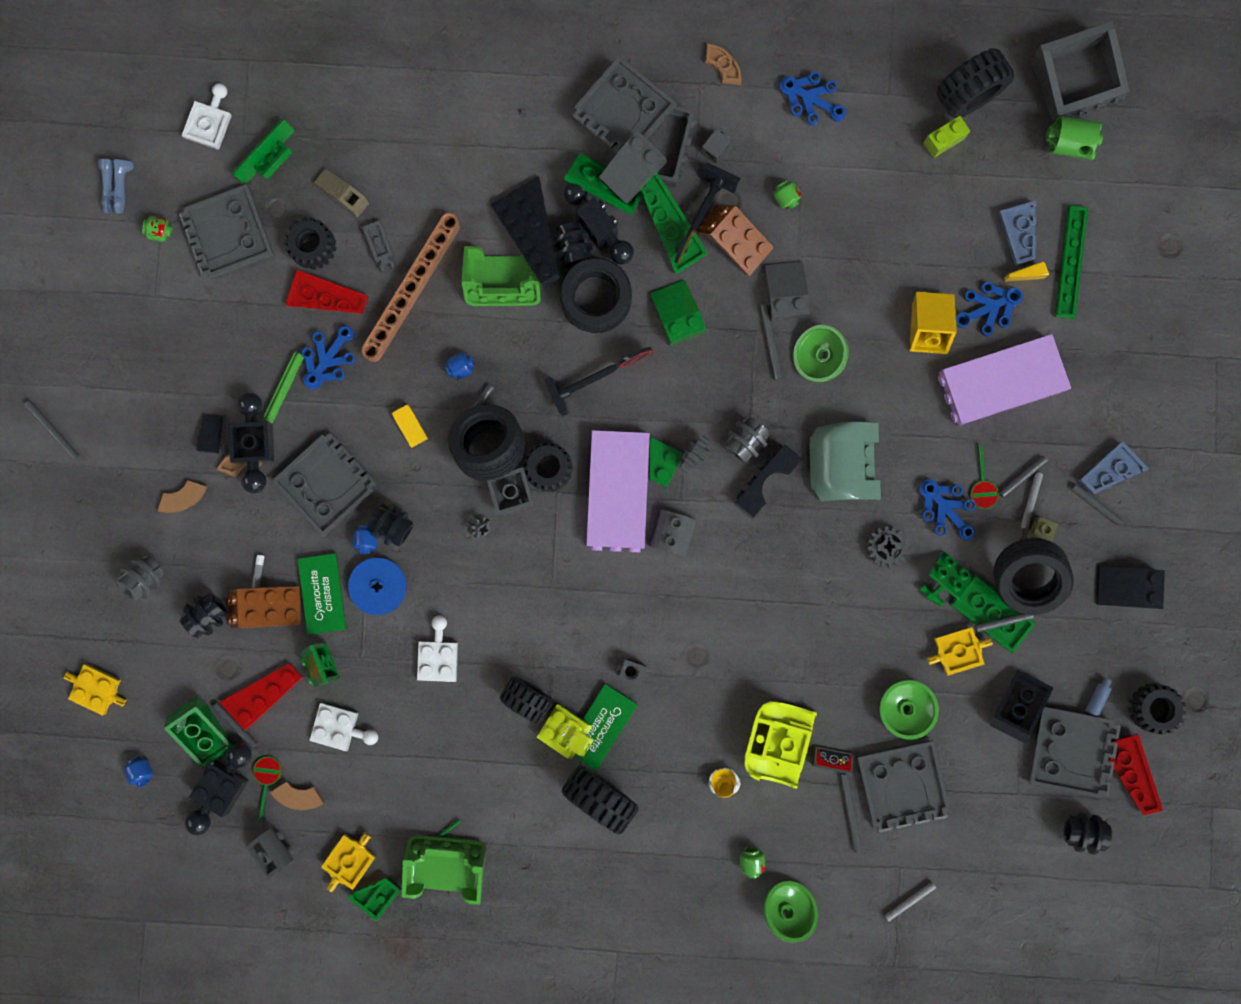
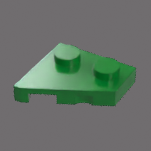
M652 437L650 439V480L667 488L682 459L683 453Z
M385 877L350 894L348 899L377 922L402 888L390 878Z

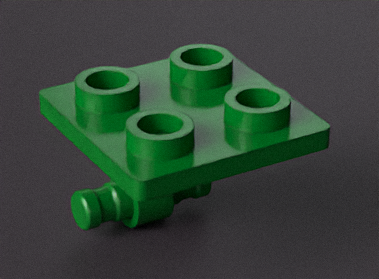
M943 552L929 572V576L939 585L935 589H930L923 584L919 590L926 595L925 598L930 602H934L941 607L945 601L938 596L939 593L946 589L956 599L961 598L973 575L955 561L953 557Z

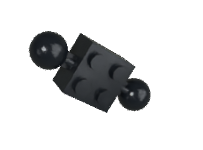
M569 182L564 188L563 195L569 204L580 207L576 210V216L581 227L584 230H588L589 237L599 250L607 245L610 246L609 253L613 262L619 265L629 263L633 258L634 249L629 242L617 238V220L613 215L609 216L606 213V207L601 200L597 201L593 197L588 201V192L580 185Z
M248 392L241 395L237 402L239 412L245 416V423L228 424L229 452L231 463H247V471L241 478V484L244 490L255 494L261 492L267 483L266 476L259 470V463L274 462L273 424L267 421L257 422L256 415L261 412L263 403L257 394Z
M234 743L228 748L226 752L228 763L226 766L217 760L209 763L189 795V798L202 805L199 810L189 813L185 819V828L190 834L198 836L207 832L211 825L209 816L211 811L223 817L229 814L249 780L236 773V770L246 766L252 757L251 749L245 743Z

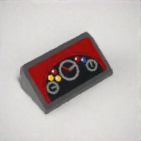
M815 746L812 766L852 774L854 754Z

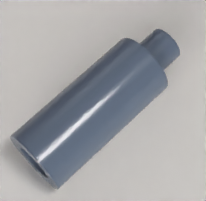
M1104 678L1102 684H1097L1085 710L1087 713L1099 717L1112 690L1109 688L1111 680Z

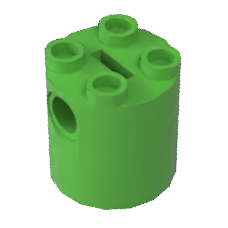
M1059 115L1046 132L1045 140L1050 142V154L1093 161L1096 156L1097 145L1100 146L1103 141V134H1100L1102 122Z

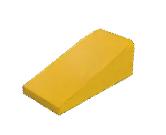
M1042 261L1008 274L1004 277V282L1044 279L1049 275L1045 262Z
M409 404L392 413L411 448L428 439Z

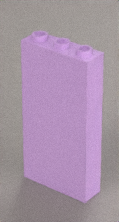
M1052 334L943 369L939 372L940 376H938L941 387L944 386L946 392L944 394L945 401L948 405L950 404L952 409L951 418L957 426L1071 389Z
M592 431L587 547H591V550L602 551V547H609L610 551L621 552V548H629V552H641V549H645L650 433Z

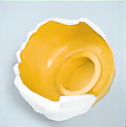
M720 768L712 772L708 786L710 791L718 797L727 798L739 790L740 779L732 769Z

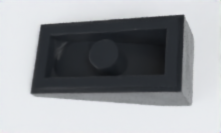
M203 414L196 451L219 454L223 416Z

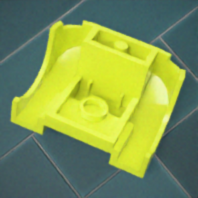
M769 701L763 704L756 714L745 754V767L750 777L756 780L765 779L797 789L817 712L778 701Z

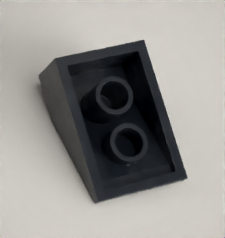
M1099 566L1097 605L1163 609L1165 570Z
M1017 669L990 726L1026 744L1054 687Z

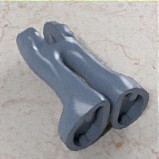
M99 159L97 160V166L102 174L101 204L103 212L111 214L114 202L115 212L117 214L123 213L125 209L126 172L133 170L134 163L120 159H113V161ZM113 170H114V179H115V181H114V183H115L114 190L112 189Z

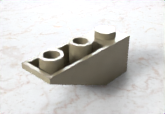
M327 169L314 182L315 185L357 218L369 205V202L361 193Z

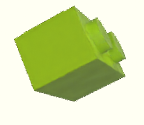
M958 116L928 135L924 145L932 157L935 158L964 140L970 133V129L962 117Z

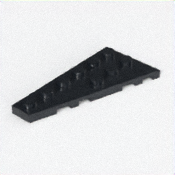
M537 176L490 205L544 288L560 277L553 249L540 177Z

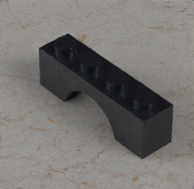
M786 444L782 448L778 446L771 454L774 456L770 462L767 460L760 467L762 472L759 476L756 477L754 475L747 483L750 487L745 492L741 490L735 498L737 500L735 505L752 519L766 504L762 494V487L766 478L776 473L791 474L803 459Z

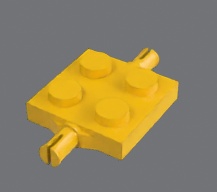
M973 627L934 638L937 654L927 657L928 664L940 662L944 667L946 676L984 665L982 648L992 646L993 644L990 642L992 640L989 637L979 641L975 636Z
M84 664L78 676L69 672L64 676V679L74 683L68 699L102 716L107 713L112 703H116L121 707L126 704V699L117 696V688L121 679L92 665Z
M364 832L359 841L352 839L347 834L343 835L321 866L332 877V880L326 886L327 890L331 887L329 891L333 892L338 883L345 884L352 890L355 888L377 857L365 846L372 837L370 834L367 836L368 833Z

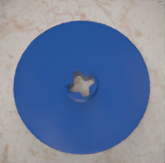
M370 558L361 562L351 573L348 583L349 595L353 603L361 611L371 615H383L395 610L403 601L407 589L403 571L397 564L385 558ZM376 581L383 585V588H380L379 591L372 587Z

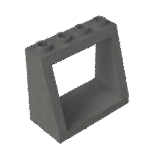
M1113 21L1040 45L1029 60L1052 122H1055L1059 115L1071 117L1077 114L1082 116L1091 109L1100 110L1111 102L1113 104L1120 103L1130 92ZM1099 45L1115 88L1063 105L1053 60Z

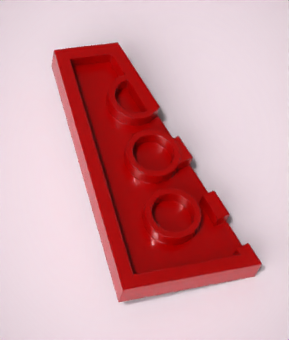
M297 270L285 306L363 314L369 296Z
M289 663L219 703L246 731L303 678V675L292 663Z
M1133 734L1111 740V742L1118 743L1115 759L1108 757V760L1115 762L1114 770L1141 813L1148 815L1163 811L1139 735Z

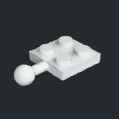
M217 83L212 87L214 96L210 106L194 101L182 133V137L217 150L221 146L232 116L229 112L217 109L220 100L227 95V88L221 83Z
M437 615L432 619V627L435 629V642L419 641L417 680L457 681L458 643L442 642L443 629L447 626V620L444 616Z
M320 703L309 741L348 751L352 736L363 739L367 745H374L378 741V734L374 730L364 732L354 729L358 717L357 712Z

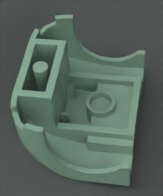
M840 422L818 426L814 431L809 443L811 488L815 490L820 501L881 500L880 480H875L874 443L879 442L878 423Z

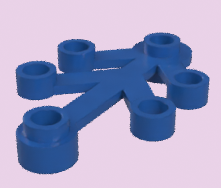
M814 71L810 76L797 80L791 76L783 78L780 82V90L784 95H788L791 114L794 117L800 116L803 110L802 106L797 102L796 95L803 99L809 125L814 126L819 121V115L815 113L813 104L829 112L830 118L834 122H841L844 119L846 109L843 106H834L817 97L826 93L833 94L837 89L835 81L831 80L824 86L804 90L801 88L802 86L808 84L817 85L820 82V73ZM816 76L818 80L814 81L811 77ZM791 83L792 87L789 88L786 86V84ZM828 85H833L834 89H829ZM798 108L800 112L796 113L793 109ZM841 110L842 114L838 115L835 111ZM810 117H815L816 121L812 122Z
M985 282L981 286V292L983 294L993 293L1001 296L1002 298L998 300L977 294L974 290H968L964 294L966 302L975 301L985 306L970 313L960 312L956 316V326L958 328H966L972 320L989 313L985 325L981 327V334L989 336L994 331L993 325L999 307L1006 305L1003 316L998 319V326L1001 328L1008 327L1011 323L1010 317L1014 306L1020 304L1023 300V293L1019 288L1010 287L1005 290L994 286L991 282ZM988 285L990 287V291H986L984 286ZM971 293L973 295V299H969L967 294ZM1010 294H1014L1016 299L1012 300ZM959 318H963L965 323L960 324ZM1005 319L1007 321V325H1003L1001 320ZM988 327L990 329V333H986L984 331V328Z
M346 325L340 327L338 338L327 353L324 345V334L321 332L313 334L312 339L316 343L320 363L315 369L313 362L314 351L309 347L302 350V356L305 358L307 373L304 375L303 382L307 388L318 389L322 382L331 380L341 381L345 378V372L340 368L335 369L333 373L323 374V372L328 367L344 364L353 365L356 362V357L352 353H346L343 357L334 358L343 343L349 342L354 338L352 328ZM344 330H348V334L346 336L342 335V332ZM321 335L322 339L316 341V336ZM310 350L311 355L306 357L305 352ZM348 356L353 357L351 362H347ZM341 371L342 376L337 378L336 373ZM315 376V382L310 383V378Z
M932 479L923 481L919 488L921 495L925 497L922 519L926 522L934 519V512L931 511L932 501L934 500L938 505L937 525L934 529L937 536H944L947 533V527L945 526L946 514L958 527V535L962 540L973 539L975 536L974 527L966 525L952 508L973 511L976 508L975 501L944 500L940 494H952L954 497L961 496L963 494L962 486H939ZM928 485L932 486V492L927 491ZM955 487L959 488V494L954 493ZM968 502H971L973 505L971 509L967 508ZM926 512L931 514L930 519L925 518ZM939 527L944 529L942 534L938 533ZM966 529H969L971 531L970 536H967L965 534Z

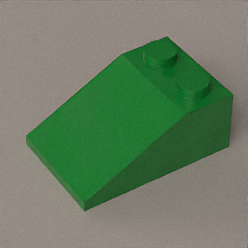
M685 280L650 293L670 346L706 332V326Z
M327 642L310 645L301 651V662L304 667H307L309 672L307 678L314 688L340 679Z
M196 696L166 717L164 725L166 732L201 768L221 756L233 745L211 709L199 696Z

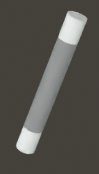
M257 555L252 588H260L264 556Z

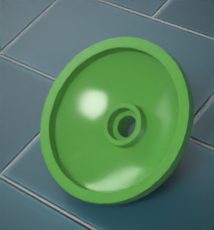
M828 325L813 326L807 329L795 344L793 359L796 369L807 380L818 383L830 381L842 372L847 363L849 354L848 344L843 334L836 328ZM828 353V357L824 359V354Z
M913 680L897 682L885 691L880 701L881 720L888 731L897 737L918 739L928 734L937 722L939 715L938 701L934 693L920 682ZM905 705H908L910 708L908 712L903 710Z
M785 881L776 884L768 892L764 902V916L769 929L776 937L785 942L796 943L807 939L814 932L818 922V908L814 897L806 887L794 881Z

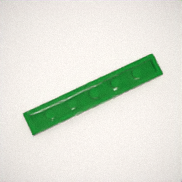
M1069 205L1067 208L1055 310L1056 318L1076 319L1089 207Z

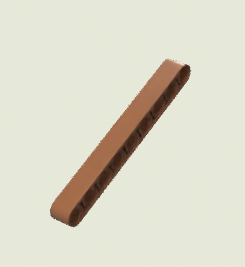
M446 213L441 217L364 343L362 354L368 361L377 362L381 359L458 233L460 223L454 214ZM448 221H455V224L452 227L446 226V223ZM440 236L445 237L444 242H442V243H437V242H436V240H437L438 237H440ZM434 252L435 257L427 259L428 253ZM420 268L426 270L423 275H417V271ZM410 284H415L414 291H407V287ZM401 300H405V306L402 308H398V302ZM391 316H395V322L393 324H388V318ZM381 332H385L386 337L383 340H378V335ZM372 348H375V355L369 357L368 351Z

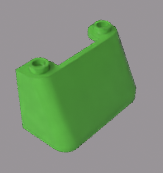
M464 246L462 287L464 299L468 305L533 306L540 303L541 284L523 256H485L484 251L478 246Z
M422 835L412 836L408 840L403 858L402 897L417 898L422 895L424 889L462 892V899L466 903L480 905L486 845L476 840Z

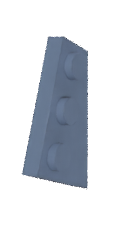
M1036 200L1001 210L998 213L1015 266L1029 263L1036 259Z
M1121 441L1079 481L1091 494H1095L1147 471L1149 468Z

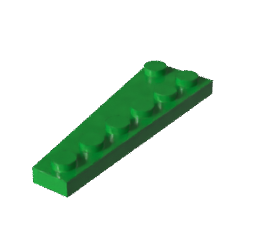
M656 173L641 189V193L677 275L708 253L694 232L681 261L678 264L674 262L691 225L659 174Z

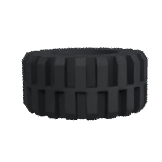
M988 49L973 56L970 60L965 61L961 66L953 70L938 86L937 97L951 117H964L980 109L1005 90L1014 79V70L999 49Z
M583 765L576 767L562 787V794L566 799L593 820L618 835L626 830L638 812L639 806L633 800Z

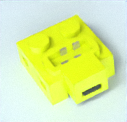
M559 704L556 705L537 736L538 739L567 759H573L575 754L584 756L594 741L593 738L587 735L592 725Z

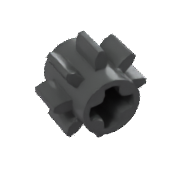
M481 513L478 516H472L467 522L469 527L467 532L476 539L479 536L485 537L491 529L488 525L491 521Z

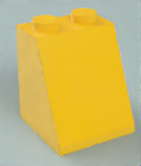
M916 292L912 303L910 351L948 354L957 332L955 294Z

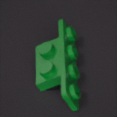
M281 119L232 174L243 185L257 172L268 180L292 154V151L283 143L292 135L294 129L286 120Z

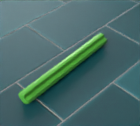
M293 353L261 422L267 421L273 424L304 359L301 353Z

